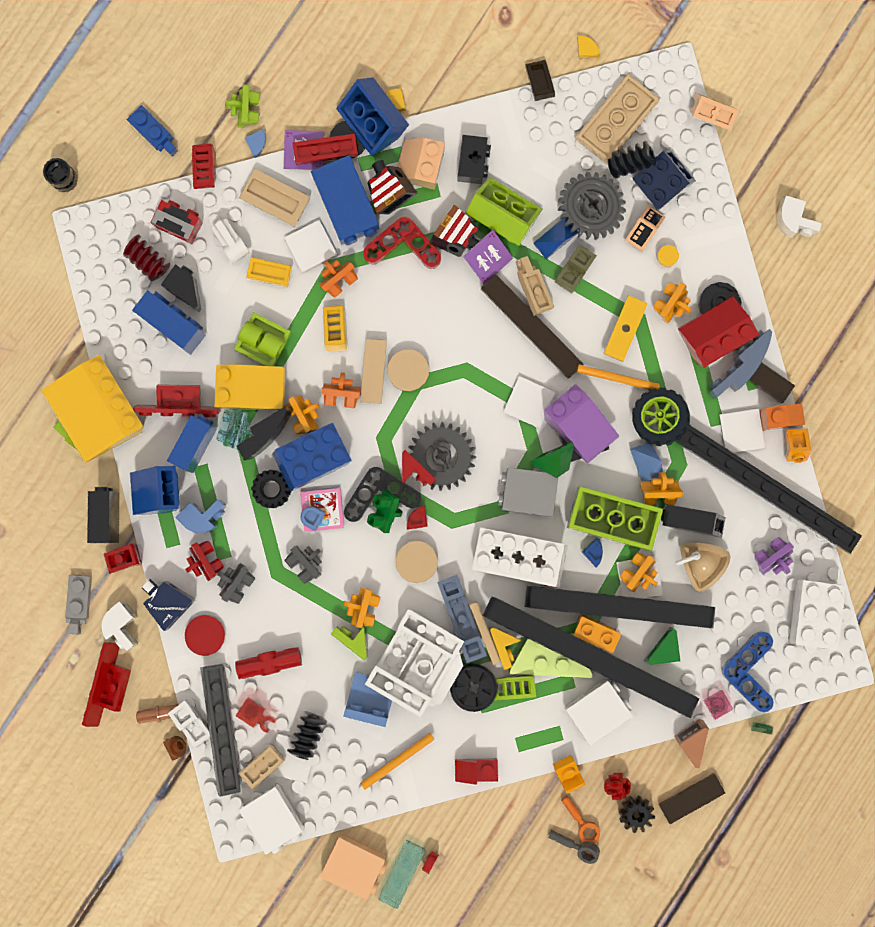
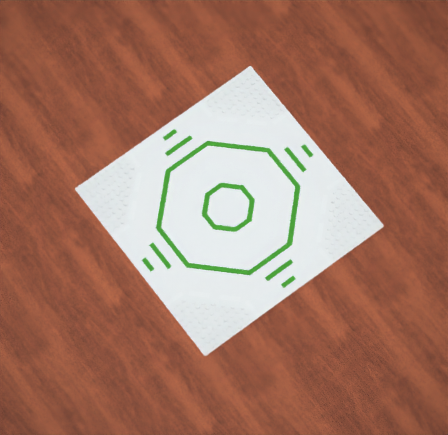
M684 43L553 78L551 80L555 90V97L535 101L531 86L526 85L406 117L405 120L409 126L398 140L374 156H371L365 149L359 156L351 158L380 228L375 235L365 237L364 235L357 238L358 241L351 245H341L312 177V170L283 169L284 150L215 168L214 188L194 189L192 174L53 212L52 216L89 360L98 355L101 356L132 409L136 405H157L156 385L158 384L200 385L201 406L215 407L216 365L264 366L234 350L242 327L249 321L253 312L292 332L274 365L275 367H285L284 406L289 403V398L302 395L304 401L310 399L312 405L319 403L320 408L316 410L319 418L315 419L319 429L333 423L352 460L347 466L292 491L284 505L277 508L263 507L252 496L251 486L253 487V480L265 470L281 472L272 455L274 450L311 432L298 435L295 433L293 424L299 421L295 414L289 418L282 432L270 446L252 460L244 461L236 446L253 436L250 427L278 410L221 409V412L216 414V417L207 418L214 422L212 426L217 428L194 473L184 471L176 466L180 500L179 509L168 513L133 515L130 473L155 466H175L167 462V459L190 417H182V413H173V416H160V413H152L151 416H140L139 412H135L143 425L142 433L113 448L146 582L151 579L160 586L164 581H168L196 600L169 630L163 631L158 625L178 705L186 700L208 726L200 667L223 664L238 773L270 744L275 746L277 734L297 738L293 734L294 732L301 733V730L296 726L297 724L304 725V722L300 719V716L308 715L304 711L317 714L327 720L326 725H320L324 729L323 733H317L321 737L320 741H314L318 745L317 749H315L314 757L307 760L308 765L311 766L307 783L269 774L252 790L239 775L241 792L222 797L218 796L210 738L197 748H194L187 739L219 862H227L263 852L238 810L242 805L277 783L305 827L303 832H301L302 836L292 842L296 843L555 772L552 764L572 755L576 765L675 739L674 736L699 719L704 720L708 728L711 729L874 683V676L836 545L676 442H672L668 446L666 444L662 446L652 444L661 460L663 472L666 473L667 478H673L674 481L678 480L679 487L683 491V496L677 498L674 506L714 512L726 517L722 538L663 526V521L660 519L652 551H647L566 528L576 490L579 486L645 504L640 488L641 478L630 449L647 443L644 439L640 438L634 428L632 410L637 399H640L643 393H648L650 390L577 372L567 379L480 290L485 284L482 283L463 257L470 251L467 248L461 257H457L436 247L441 254V263L435 269H429L424 266L404 242L377 264H368L363 256L364 248L401 217L410 218L430 241L453 205L465 213L475 193L489 177H492L543 209L519 246L509 242L505 237L495 232L513 257L496 275L530 308L518 278V268L516 265V261L528 256L531 265L540 270L554 304L552 310L536 316L574 353L584 366L658 383L660 388L676 391L688 405L690 412L689 425L723 447L725 445L720 414L795 404L792 391L784 403H780L750 381H747L735 392L729 387L721 395L713 399L708 394L712 390L710 385L718 378L723 380L727 377L726 371L734 364L739 366L734 361V358L738 356L736 351L743 345L704 368L696 364L678 331L679 327L701 315L698 306L699 296L706 287L717 282L728 283L738 291L737 293L741 298V306L750 316L757 331L762 330L765 332L768 329L772 331L771 341L762 363L788 380L716 126L693 117L689 111L690 107H693L695 104L693 99L695 92L707 97L691 43ZM627 74L631 75L660 98V101L622 148L626 153L628 146H631L635 151V144L639 143L641 148H643V141H647L653 149L655 157L663 150L671 149L696 180L691 186L684 188L660 210L655 208L634 182L633 177L640 171L636 170L633 174L628 173L626 176H620L618 179H615L611 175L607 164L575 140V137ZM462 135L488 137L487 145H491L490 158L485 157V165H489L488 176L483 178L482 184L457 181ZM427 138L445 143V152L435 190L413 185L418 194L389 215L377 214L367 184L368 180L376 175L372 165L379 160H383L386 167H398L404 139ZM473 157L472 163H476L477 157ZM336 160L323 161V166ZM254 169L310 197L304 213L295 227L239 199ZM586 172H590L592 177L595 172L599 174V178L606 175V181L613 179L612 186L619 185L617 192H623L624 194L620 199L626 201L621 206L626 209V212L621 214L624 220L618 221L620 227L618 229L613 227V234H609L607 231L605 238H602V235L599 233L597 240H594L593 234H591L588 240H586V233H583L581 237H578L577 234L546 260L533 243L562 220L560 216L565 212L558 211V208L564 204L557 201L559 198L564 197L560 195V191L567 190L564 188V184L570 183L572 177L577 179L579 173L585 177ZM200 177L199 180L209 179V177ZM588 191L590 195H597L601 198L603 202L601 210L605 214L607 204L604 197L597 192ZM579 196V199H578V209H579V211H580V206H581V204L583 203V200L580 198V196ZM161 200L167 203L169 200L174 201L180 205V209L185 211L191 209L199 214L198 217L203 223L193 244H189L159 230L150 223ZM647 206H650L664 215L665 219L643 252L626 242L625 239ZM467 215L478 225L479 229L474 238L481 241L491 230ZM224 219L228 220L237 236L242 239L250 252L233 264L211 229L216 222ZM317 220H320L337 255L329 258L327 261L330 265L336 260L341 264L335 271L347 261L351 262L355 267L353 270L358 277L351 285H348L341 278L337 284L343 291L335 298L327 291H323L319 286L320 283L331 275L330 273L325 278L321 275V272L326 269L323 264L324 262L302 272L284 237ZM408 223L406 225L400 224L401 229L396 233L398 239L401 238L399 233L402 230L409 231ZM138 234L141 236L138 241L139 243L143 240L147 241L144 248L152 246L151 254L156 251L159 253L157 260L164 257L163 265L170 263L167 272L155 281H150L148 275H143L142 270H138L135 264L129 261V258L123 256L128 242ZM387 235L383 238L385 246L394 244V237ZM418 237L412 241V245L415 248H421L424 245V241ZM379 242L376 244L378 245L377 250H375L374 252L371 250L368 251V258H377L376 253L380 249L382 250V253L385 252V250L381 248ZM580 244L597 256L573 293H570L556 284L555 280ZM665 245H672L679 252L678 261L671 267H664L657 260L658 251ZM428 246L424 251L425 254L428 256L427 262L429 263L432 261L433 263H436V255L431 256L428 253L427 249L430 248ZM254 257L292 266L288 287L247 279L250 258ZM175 264L180 268L184 265L194 272L192 276L197 281L201 304L200 312L161 286ZM669 282L677 285L681 282L686 285V290L688 291L686 297L691 299L688 306L692 311L690 314L683 313L680 318L674 315L668 324L654 311L653 306L659 299L668 303L671 297L665 295L664 290ZM147 290L152 294L157 291L170 302L169 307L174 304L187 315L185 319L191 317L203 327L202 332L206 336L191 355L132 311ZM629 295L648 304L626 357L621 362L603 353ZM344 305L347 350L328 352L324 345L323 307ZM340 314L328 315V318L340 317ZM329 323V326L340 325V323ZM622 326V331L628 332V328ZM341 331L330 332V334H341ZM751 339L750 341L746 342L745 344H746L747 346H749V345H750L751 343H753L754 341H753V339ZM365 340H386L382 404L361 403L360 395L355 408L344 407L345 397L337 396L336 406L324 405V395L321 394L323 384H331L332 377L340 378L341 372L345 373V379L353 380L352 387L362 388ZM405 349L421 353L429 365V377L426 383L412 392L396 388L390 382L387 374L388 363L391 357ZM519 376L556 392L551 404L573 385L577 384L591 398L619 434V437L609 445V450L601 452L588 464L583 459L571 462L569 470L558 477L553 517L502 511V506L498 505L499 494L504 493L505 486L501 484L502 472H506L507 468L544 472L533 466L531 461L547 451L562 446L558 433L545 420H543L541 427L537 428L503 413ZM658 403V406L663 410L667 403ZM653 405L647 411L655 413L657 410L655 405ZM670 406L666 414L676 413V410ZM645 415L646 424L655 419V417ZM677 417L667 418L672 425L675 424ZM442 421L445 428L452 423V430L460 427L459 434L467 432L465 440L472 439L468 447L476 448L470 452L471 455L476 456V459L470 460L475 467L467 468L472 474H464L466 482L459 479V487L451 483V490H448L446 485L443 486L442 491H439L438 485L431 490L429 484L423 486L420 481H416L418 473L413 474L405 484L420 493L421 503L416 508H408L399 502L398 508L403 513L401 517H395L389 533H383L378 528H374L367 523L368 515L376 513L377 510L373 506V501L359 521L351 522L345 518L344 509L370 468L379 467L402 481V452L406 450L409 454L413 453L408 446L416 445L412 438L419 439L417 431L425 433L424 426L432 430L433 422L437 428H440ZM658 422L649 428L658 432ZM663 424L661 431H666L670 429V427H668L666 424ZM801 425L763 431L765 448L734 453L826 512L810 455L807 461L801 463L786 461L788 452L785 437L786 429H802ZM438 441L440 446L450 450L451 460L449 463L453 468L457 461L456 449L448 442ZM435 444V447L438 450V456L436 457V459H441L442 462L444 461L445 466L448 469L449 467L445 462V456L447 455V453H442L441 451H439L437 445ZM430 446L426 452L427 464L437 472H445L443 466H438L433 462L432 453L434 450ZM372 472L370 474L372 476L371 482L369 483L366 480L364 485L370 486L375 491L377 486H373L376 480L380 481L382 479L379 476L381 472ZM275 481L267 482L263 488L264 494L270 498L275 497L280 490L278 483ZM391 482L388 485V490L390 493L396 494L400 490V485L397 482ZM404 487L402 494L398 496L400 500L404 496L408 499L407 503L409 505L412 502L416 504L418 501L415 498L416 494L409 495L405 493L408 488ZM340 488L344 528L304 532V526L300 518L302 513L300 492ZM363 488L359 491V498L366 501L370 498L371 492L368 489ZM356 498L353 500V503H356L355 508L348 509L350 518L359 516L357 512L359 506L365 507V504L359 503ZM657 498L654 507L665 509L666 504H664L663 498ZM217 500H222L227 506L221 518L217 521L215 519L212 520L217 528L208 533L189 531L175 518L190 502L195 503L203 512ZM425 506L428 527L407 530V521L410 514L415 509ZM595 507L593 510H589L592 519L594 516H598ZM616 513L610 516L612 524H614V522L619 521V517H616ZM637 519L630 523L633 530L639 528V523H636ZM480 527L568 545L560 587L472 570ZM777 537H780L786 544L790 542L794 546L792 549L793 553L787 557L793 560V563L788 566L791 572L786 575L781 571L776 575L772 571L774 568H772L765 575H762L759 571V565L754 558L755 554L763 549L770 557L776 552L770 547V543ZM598 538L602 544L603 555L600 564L595 568L581 551ZM209 541L214 551L206 555L209 563L219 558L224 566L221 570L223 573L226 572L228 567L235 571L239 563L247 567L248 571L255 577V580L250 587L240 582L236 589L243 592L244 596L239 604L230 600L225 602L221 599L222 597L219 593L223 588L217 585L221 579L217 574L214 579L207 581L201 569L202 575L196 577L193 571L186 572L185 569L190 566L186 559L190 556L193 557L189 550L191 545L196 542L200 544ZM408 542H425L436 552L438 559L437 570L425 582H408L397 571L395 563L397 553ZM685 543L712 544L722 547L730 553L731 558L725 573L713 586L705 591L698 592L694 589L684 564L674 565L676 561L682 559L680 548ZM298 546L307 558L309 555L304 549L308 546L314 552L320 549L322 552L318 557L322 563L317 566L313 560L311 562L322 575L304 584L297 576L305 569L302 563H298L291 569L284 561L291 553L290 549ZM498 548V550H496L495 555H497V559H499V556H503V552L500 551V548ZM519 552V554L516 555L518 563H520V560H524V556L521 555V552ZM639 552L647 557L649 555H656L663 595L644 599L716 607L714 628L583 614L621 632L614 652L603 651L698 697L699 701L691 718L615 682L620 690L617 694L621 700L626 699L632 707L630 713L633 717L590 746L564 707L604 679H607L609 682L613 681L591 669L592 678L534 675L536 697L496 700L488 708L478 712H469L460 708L454 702L449 690L442 704L427 707L422 717L392 701L386 727L343 717L354 674L356 672L367 675L371 674L398 630V626L408 609L457 637L437 583L455 575L459 578L468 606L472 602H478L482 615L491 596L556 628L574 634L578 625L579 613L524 607L526 587L536 586L623 596L616 562L632 560L636 553ZM542 556L536 561L539 564V568H541V565H545V560L542 559ZM796 579L846 586L839 650L789 643ZM360 587L367 588L372 593L381 597L378 607L368 605L366 613L375 615V620L372 627L365 626L368 656L365 660L361 659L331 635L335 627L341 628L344 626L352 633L351 637L354 639L362 629L350 624L352 616L346 615L348 607L343 605L344 601L350 602L352 594H359ZM202 615L216 618L222 624L225 631L222 647L216 653L208 656L193 653L185 642L187 625L191 620ZM473 616L487 656L467 663L463 651L460 649L459 652L463 666L469 664L483 665L491 670L496 678L524 675L510 674V668L504 670L501 661L493 665ZM484 617L488 630L493 626L521 640L505 646L506 650L510 649L514 661L511 662V665L513 666L527 638ZM668 628H674L677 631L680 662L654 665L646 663L644 659ZM760 631L772 636L773 645L748 673L773 698V707L768 712H760L755 709L722 675L723 665L755 633ZM759 637V644L756 647L751 644L750 647L759 653L760 651L757 648L760 645L766 646V637ZM299 647L302 658L301 666L283 669L278 673L270 675H257L238 679L235 661L256 657L258 654L275 650L278 652ZM750 650L743 652L742 659L744 662H750L753 659V654ZM736 659L735 662L738 663V665L735 668H728V670L730 671L728 676H736L737 673L735 672V670L739 666H741L742 668H744L745 666L739 663V661ZM524 681L525 692H529L528 681ZM745 681L742 684V690L745 693L752 691V682ZM471 682L469 691L477 694L479 684ZM506 682L507 694H512L511 684ZM515 682L516 693H520L519 682ZM498 683L499 695H503L502 683ZM757 693L754 695L760 701L758 706L762 705L765 707L767 705L765 702L767 698L763 699ZM716 696L721 697L725 701V708L721 712H715L716 715H714L711 707L717 704L718 706L714 709L720 710L723 707V702L720 699H714L712 705L709 706L710 700ZM429 733L432 734L435 739L369 788L363 789L360 784L363 780ZM455 759H498V782H477V785L455 782ZM289 840V841L285 842V843L283 844V846L289 845V844H292V843H291V841Z

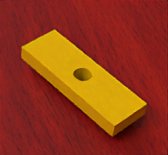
M627 296L603 353L604 355L621 362L624 361L648 303L632 296ZM622 326H626L628 332H623Z

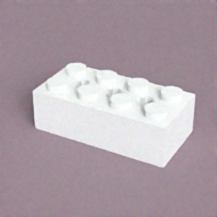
M480 527L472 570L560 587L568 545ZM498 548L503 552V556H499V559L495 555ZM519 552L524 556V560H520V563L516 559V555ZM540 556H542V559L545 560V565H541V568H539V564L536 563L537 559H540Z

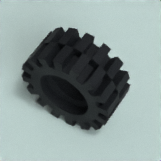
M262 471L252 482V496L263 507L277 508L288 501L289 495H291L290 489L282 473L279 471ZM269 481L277 482L280 488L279 493L272 498L267 497L263 491L264 485Z

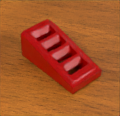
M212 144L192 146L194 189L215 187L216 152ZM200 177H209V179L199 180Z

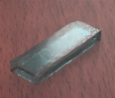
M408 840L405 841L378 898L379 901L398 909L425 852V848Z

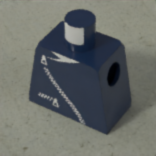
M149 579L142 586V589L150 596L143 604L163 631L169 630L196 601L192 596L168 581H164L158 586Z

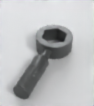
M551 830L549 839L568 848L578 850V857L585 863L593 864L597 862L600 849L596 844L583 842L578 845L574 840ZM585 850L592 852L593 855L585 853Z

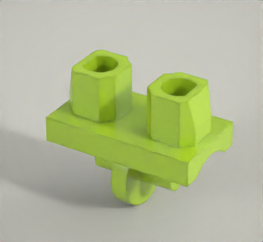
M242 85V89L239 90L238 101V95L232 94L231 100L225 102V108L231 110V116H237L238 110V128H244L246 125H256L259 121L258 111L248 110L249 104H259V92L249 90V85Z

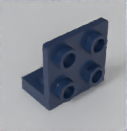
M671 149L663 150L655 157V166L651 165L648 169L643 168L633 177L634 182L657 210H660L684 188L691 186L696 181Z

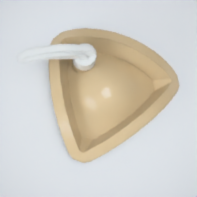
M685 543L680 548L682 559L676 561L674 565L684 564L694 589L702 592L713 586L722 577L729 565L731 556L726 549L716 545Z

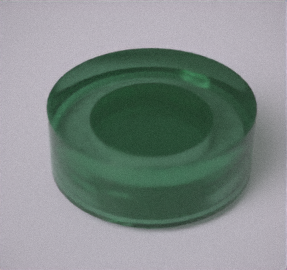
M753 722L751 731L772 735L773 727Z

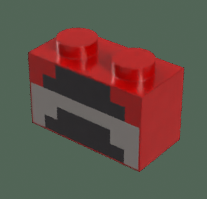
M161 200L150 223L159 230L189 244H193L203 222L198 217L199 214L191 209H187V211L182 210L180 205L174 201L169 200L167 203Z

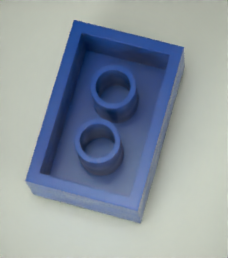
M147 290L132 311L191 355L206 336L202 332L203 327L191 317L185 319L187 315L174 304L169 307L170 302L157 291L152 294Z
M333 423L276 448L272 453L291 492L347 466L352 461Z

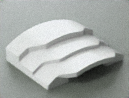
M408 609L398 626V630L380 661L374 667L365 685L417 716L422 717L427 707L442 704L462 669L463 663L459 650L464 641Z

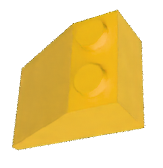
M236 364L216 365V408L224 410H280L284 407L285 367Z

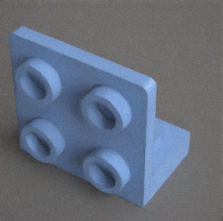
M356 672L343 717L386 727L392 700L365 685L370 675Z

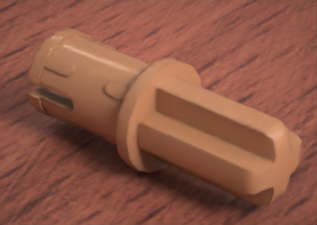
M178 704L163 707L157 705L153 709L137 711V723L141 724L158 721L159 723L161 720L170 719L168 713L177 707Z

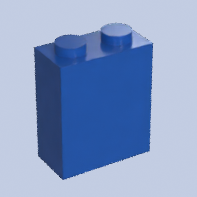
M200 414L197 418L191 415L167 462L184 471L194 473L217 428L212 426L214 422Z

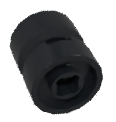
M52 158L44 165L43 176L56 190L69 192L75 188L78 177L75 170L66 161L60 158Z

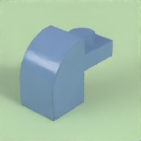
M217 500L203 512L195 503L190 502L175 518L189 531L208 533L217 528L212 520L215 519L217 521L221 518L227 506L222 500Z

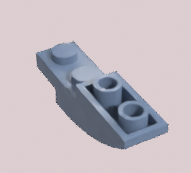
M770 329L765 332L760 330L758 332L759 335L753 338V343L749 346L744 344L736 351L738 356L734 358V361L739 366L734 364L726 371L727 377L723 380L718 378L710 385L712 390L708 394L713 399L717 398L729 387L734 392L739 390L752 377L768 350L772 336Z

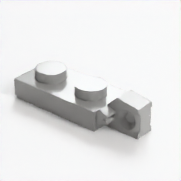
M69 575L65 614L66 623H70L69 634H81V626L86 624V620L89 618L92 576Z

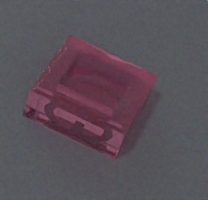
M723 690L703 700L714 720L733 710Z

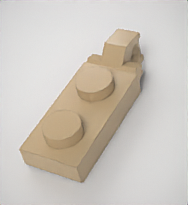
M528 256L520 258L516 261L517 274L533 315L552 310L554 304L540 270L531 265Z

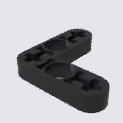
M372 467L367 471L344 509V516L348 521H359L373 501L374 495L379 490L388 489V485L391 482H397L400 485L399 492L393 494L397 497L402 494L404 487L408 488L405 493L409 495L416 494L415 498L418 500L416 504L412 502L409 505L407 503L408 499L404 496L402 500L399 499V502L408 508L418 507L421 503V495L417 490L402 483L401 480L383 469ZM380 471L379 476L382 479L374 482L373 486H377L375 491L370 486L364 485L366 480L369 483L371 482L372 476L370 474L372 472ZM363 488L371 492L370 498L366 501L359 498V491ZM356 498L359 503L365 504V507L359 506L357 509L359 516L350 518L348 509L355 508L356 503H353V500Z

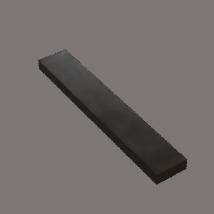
M496 274L481 287L480 290L567 379L576 372L578 364L584 365L536 315H533L532 310Z

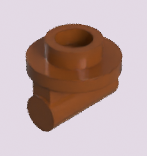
M174 736L163 741L172 761L186 753V743L181 737Z

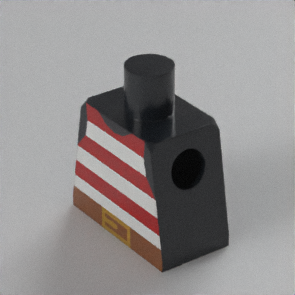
M379 160L372 165L376 175L368 180L367 184L377 214L389 215L418 194L401 168L395 166L386 167L383 160Z
M453 205L434 232L430 244L457 257H461L466 248L471 250L480 242L474 238L479 227L457 206Z

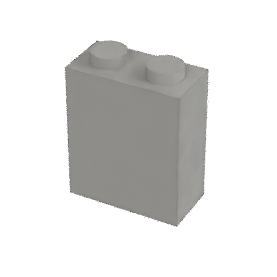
M507 468L506 472H502L501 484L505 486L504 493L499 494L498 505L502 506V511L553 517L558 478L545 472Z

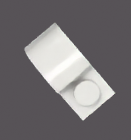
M785 196L780 201L776 217L777 224L786 236L792 238L799 231L800 235L811 237L820 231L822 223L802 218L806 201Z
M119 601L107 611L102 620V633L106 640L112 639L115 636L116 644L122 650L125 648L128 651L138 643L125 627L137 618V615L125 601Z

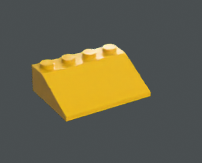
M100 355L80 364L41 390L85 463L138 436L143 431L142 423Z

